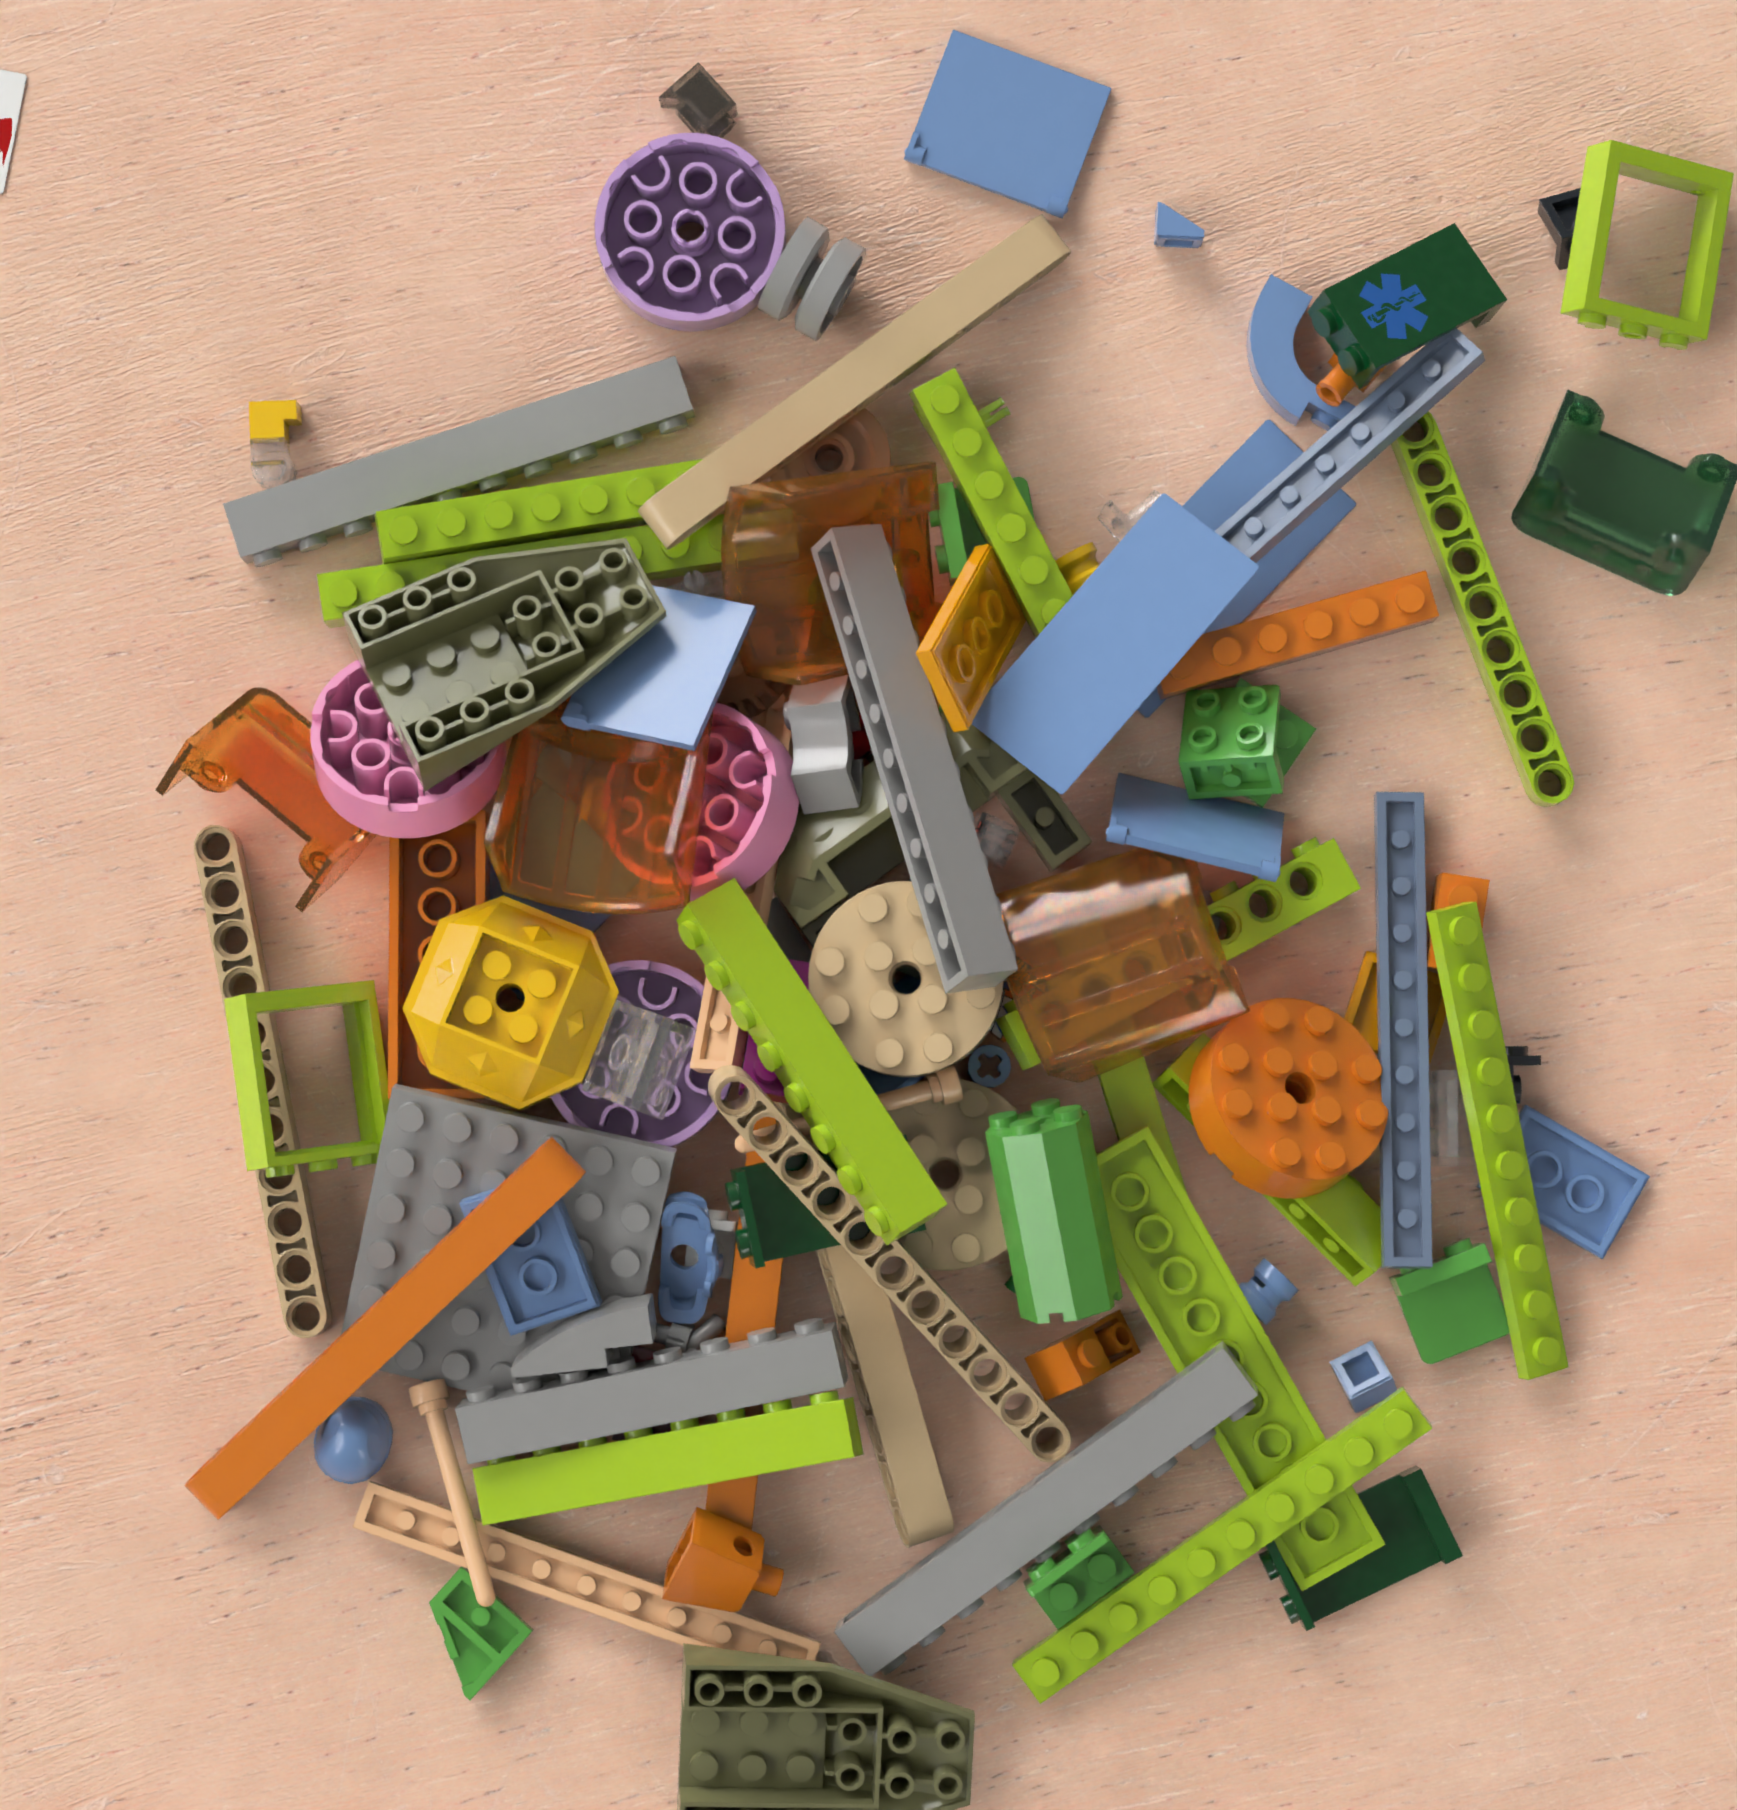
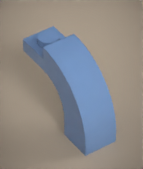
M1271 274L1255 304L1248 325L1246 347L1252 377L1263 398L1283 419L1296 426L1305 410L1313 414L1310 420L1314 424L1329 431L1356 406L1345 400L1337 407L1326 404L1316 392L1317 385L1310 381L1299 368L1294 355V333L1312 296Z

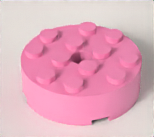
M359 660L349 664L329 681L320 693L312 711L310 740L320 790L331 807L340 816L358 828L370 833L392 838H421L449 831L468 821L483 809L497 791L503 778L506 764L505 741L432 788L424 791Z
M716 703L695 751L630 738L617 756L605 788L603 812L608 814L611 837H608L609 843L618 859L629 871L676 898L694 901L733 878L737 880L742 890H745L765 875L778 860L796 824L799 799L791 778L792 758L784 745L771 732L737 710L720 703Z

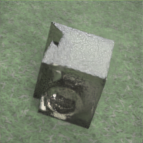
M699 62L659 96L661 108L675 109L676 115L692 133L708 134L723 138L736 125V121L733 119L738 115L736 103Z

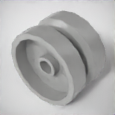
M807 217L796 229L778 259L762 292L758 309L780 321L787 317L796 307L799 300L802 299L795 315V329L817 341L824 334L833 318L837 316L847 300L866 255V248L845 237L836 242L826 257L822 259L830 241L829 228Z

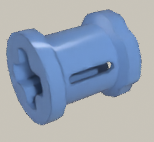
M992 1044L983 1045L977 1048L969 1057L968 1074L974 1083L987 1088H994L1002 1084L1009 1076L1011 1070L1010 1058L999 1046ZM984 1054L987 1058H992L996 1055L1000 1058L1001 1063L997 1066V1070L1000 1073L998 1078L994 1079L991 1075L981 1078L978 1075L977 1070L981 1064L977 1058L980 1055Z

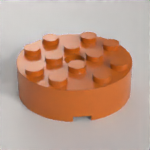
M1296 998L1268 999L1253 1004L1238 1013L1202 1048L1193 1065L1189 1081V1107L1193 1125L1209 1155L1211 1156L1215 1153L1221 1162L1234 1173L1231 1177L1240 1184L1261 1194L1277 1198L1297 1199L1313 1196L1328 1190L1368 1159L1378 1146L1386 1128L1389 1110L1382 1102L1380 1075L1382 1067L1366 1039L1353 1025L1334 1011L1317 1003Z

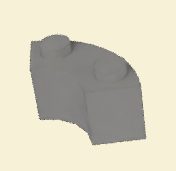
M849 674L794 682L789 701L785 702L783 706L785 725L788 730H791L793 764L791 778L804 815L859 807L863 787L864 764L863 759L854 760L852 732L861 731V724Z

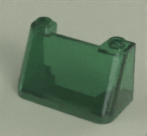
M1567 390L1516 501L1511 516L1513 524L1526 535L1654 592L1671 596L1682 594L1688 588L1711 552L1737 482V464L1726 460L1718 454L1708 453L1693 457L1686 468L1600 430L1605 418L1603 409L1592 398Z

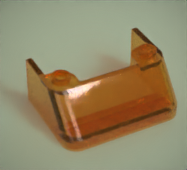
M256 687L248 690L185 741L157 786L156 791L163 796L187 776L194 780L202 789L210 792L223 793L230 790L236 784L243 788L307 842L301 850L298 860L302 870L312 879V882L295 906L301 912H304L344 875L377 834L358 828L345 820L325 799L320 790L315 772L310 740L312 723L275 692L266 688Z

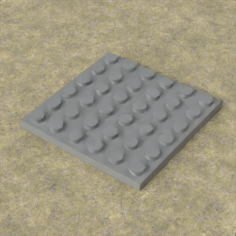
M395 1084L391 1091L341 1334L465 1218L459 1204L463 1198L497 1188L550 1137H553L586 1171L583 1177L562 1198L602 1299L601 1305L622 1298L645 1295L677 1148ZM484 1270L379 1370L427 1382L445 1379L447 1386L466 1391L489 1385L494 1386L495 1392L512 1389L514 1381L526 1378H512L511 1367L516 1356L538 1337L578 1314L510 1336ZM633 1346L612 1348L613 1355L611 1360L630 1357ZM607 1368L590 1369L588 1370V1372L604 1370ZM559 1373L536 1375L541 1376L542 1382L560 1379Z

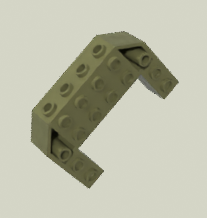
M943 712L940 713V717L943 718L946 724V736L953 759L960 770V782L964 795L972 812L996 796L1051 873L1090 846L1092 840L1057 791L971 724L968 730L953 732ZM873 753L866 758L870 764L864 767L859 807L804 815L801 804H799L793 832L779 857L774 886L775 895L812 947H814L816 939L825 923L841 905L905 861ZM893 978V985L897 981L895 978Z

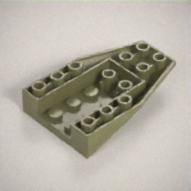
M626 538L474 557L342 613L350 644L424 791L432 788L553 711L667 616L665 608Z
M683 1643L677 1810H955L970 1805L975 1712L974 1710L832 1663Z

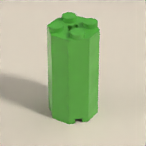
M1049 1098L1032 1103V1110L1020 1114H1017L1015 1111H1005L989 1116L990 1128L985 1131L1020 1317L1036 1324L1051 1323L1049 1317L1051 1313H1062L1064 1322L1078 1321L1111 1310L1115 1306L1114 1300L1119 1301L1123 1297L1088 1111L1082 1110L1081 1105L1061 1107L1059 1099Z

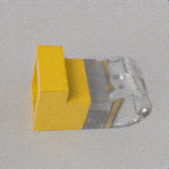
M297 400L249 402L251 470L253 477L265 490L296 480V464L290 457L289 426L302 425L301 406Z

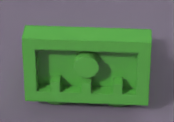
M1278 685L1191 690L1186 693L1178 762L1189 799L1283 794L1284 776L1276 749L1281 699Z
M1101 1525L1093 1530L1089 1528L1079 1535L1073 1533L1064 1541L1068 1549L1054 1559L1050 1556L1041 1563L1034 1562L1026 1569L1029 1578L1023 1581L1027 1592L1032 1598L1036 1599L1058 1630L1135 1573Z

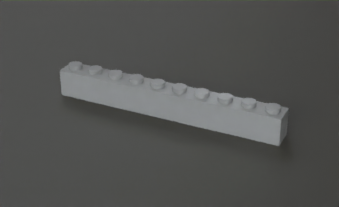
M676 356L260 491L224 503L223 505L240 558L246 564L254 562L255 567H263L282 560V552L297 547L300 548L301 552L313 551L328 544L326 538L343 532L346 538L365 534L373 529L371 523L375 522L376 511L461 498L462 493L480 488L481 493L493 492L508 485V478L525 473L527 479L545 475L553 470L552 464L570 458L571 464H577L598 456L596 449L615 444L616 449L636 445L643 441L642 434L660 429L661 434L679 431L688 426L687 420L694 418L695 415Z
M881 524L832 527L811 548L945 994L996 987L1018 970L1016 952L1008 938L1002 918L1001 903L995 895L988 873L987 857L981 850L974 827V815L967 804L960 782V770L953 759L948 743L946 724L943 718L940 717L933 689L916 656V651L920 646L919 637L911 623L906 606L905 591L899 584L892 561L891 546L886 541Z
M1223 1341L1069 1452L1065 1457L1058 1460L837 1622L835 1634L866 1675L873 1676L878 1671H881L883 1675L891 1673L907 1659L904 1652L918 1642L922 1647L931 1644L945 1632L942 1625L955 1615H958L960 1619L971 1615L984 1603L981 1596L995 1586L999 1591L1008 1588L1022 1576V1572L1019 1569L1035 1558L1038 1563L1048 1559L1060 1549L1061 1545L1058 1540L1072 1530L1077 1535L1085 1532L1100 1519L1097 1512L1112 1502L1115 1507H1118L1138 1492L1139 1489L1135 1484L1150 1473L1156 1479L1169 1471L1178 1462L1174 1457L1189 1445L1193 1450H1196L1206 1444L1217 1434L1214 1427L1227 1417L1234 1422L1246 1415L1256 1405L1252 1400L1258 1396L1256 1384Z

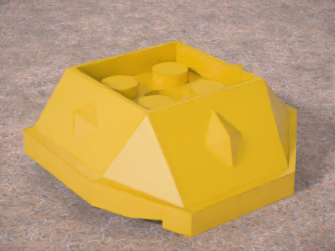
M503 895L439 919L402 1009L430 1075L521 1111L539 1101L583 1083L618 998L619 990L593 931ZM516 988L524 994V1004L520 1009L514 1012H506L499 1008L497 998L504 989Z

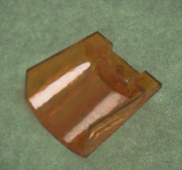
M927 461L730 486L721 537V569L724 598L729 601L754 605L757 611L738 653L746 676L802 686L848 675L811 548L832 527L882 525L886 541L892 549V561L899 584L905 591L906 606L913 629L918 634L919 643L921 644L943 605L941 602H935L928 519V512L940 510L936 462Z
M571 696L553 711L512 736L484 838L485 848L503 892L554 907L603 914L656 913L686 907L690 903L713 711L695 751L593 729L586 731L569 727L561 721V717Z
M1139 847L995 894L1001 903L1002 918L1009 941L1015 948L1016 964L1018 970L1006 978L1024 1027L1048 1076L1081 1083L1250 1012L1234 966L1228 965L1198 880L1202 879V875L1197 861Z

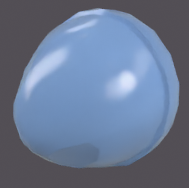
M349 1397L316 1429L314 1452L319 1468L335 1481L347 1484L367 1481L376 1474L386 1461L393 1440L392 1423L387 1412L376 1401L366 1397Z

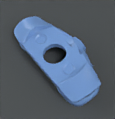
M677 1192L667 1197L661 1219L662 1246L658 1306L662 1318L667 1322L693 1324L699 1321L705 1313L708 1297L712 1298V1291L717 1278L723 1272L724 1260L723 1255L718 1250L717 1239L711 1226L706 1200L692 1192ZM682 1244L691 1246L698 1254L697 1263L687 1267L677 1264L672 1258V1249Z

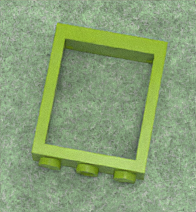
M1615 140L1588 146L1560 314L1578 318L1577 324L1585 325L1586 328L1604 329L1606 325L1619 328L1618 335L1625 338L1646 339L1647 336L1660 339L1659 346L1664 348L1671 347L1677 350H1685L1689 343L1707 340L1734 173ZM1619 175L1698 196L1678 318L1599 298Z
M374 980L247 993L224 999L247 1171L265 1169L266 1178L295 1174L294 1165L308 1163L309 1172L338 1169L337 1159L351 1158L352 1167L377 1164L390 1099H388V1078ZM342 1005L361 1141L275 1152L257 1015Z

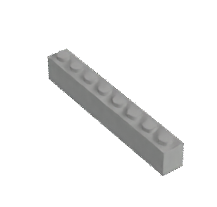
M811 1318L795 1323V1330L776 1334L774 1327L763 1328L747 1333L748 1340L730 1344L728 1337L714 1338L700 1343L701 1350L682 1353L681 1347H671L654 1352V1359L635 1363L633 1356L611 1360L608 1368L594 1372H588V1370L559 1373L560 1379L542 1382L541 1376L526 1377L514 1381L512 1389L495 1392L493 1385L469 1390L466 1392L467 1398L462 1399L455 1408L467 1463L473 1464L843 1388L847 1382L848 1374L836 1322L823 1324L822 1318Z

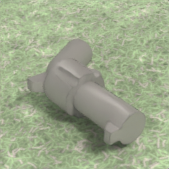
M713 1314L695 1331L694 1323H672L671 1326L657 1323L658 1331L654 1342L664 1344L665 1349L681 1347L682 1353L701 1349L700 1343L714 1339L726 1329V1324L717 1314Z

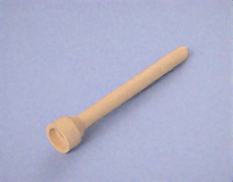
M954 1065L925 1076V1081L877 1095L887 1112L931 1100L933 1104L941 1102L943 1106L963 1100L961 1084ZM803 1116L790 1120L804 1136L810 1135L811 1128ZM776 1124L754 1130L753 1134L767 1136L772 1133ZM741 1135L735 1139V1148L740 1153L755 1151Z
M445 1379L424 1382L408 1389L414 1409H419L420 1416H426L476 1600L479 1605L489 1607L495 1602L496 1596L444 1410L448 1409L446 1400L450 1398Z

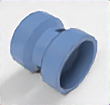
M1265 1258L1254 1268V1276L1248 1282H1241L1239 1284L1256 1317L1265 1325L1276 1316V1307L1282 1301H1290L1299 1291Z

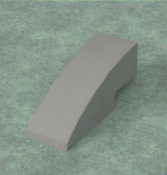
M653 1294L622 1298L584 1311L563 1321L538 1337L516 1356L511 1367L512 1378L608 1368L613 1355L612 1348L653 1344L658 1331Z

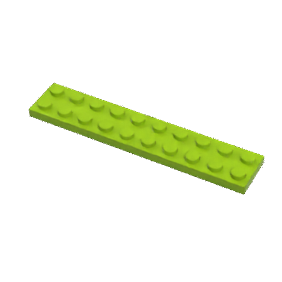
M1148 1125L1096 1154L1117 1268L1177 1373L1223 1341L1256 1384L1258 1396L1252 1399L1256 1404L1255 1407L1237 1421L1232 1422L1227 1417L1214 1427V1430L1217 1432L1214 1438L1248 1496L1326 1441V1438ZM1352 1485L1274 1539L1282 1558L1301 1591L1308 1589L1386 1545Z

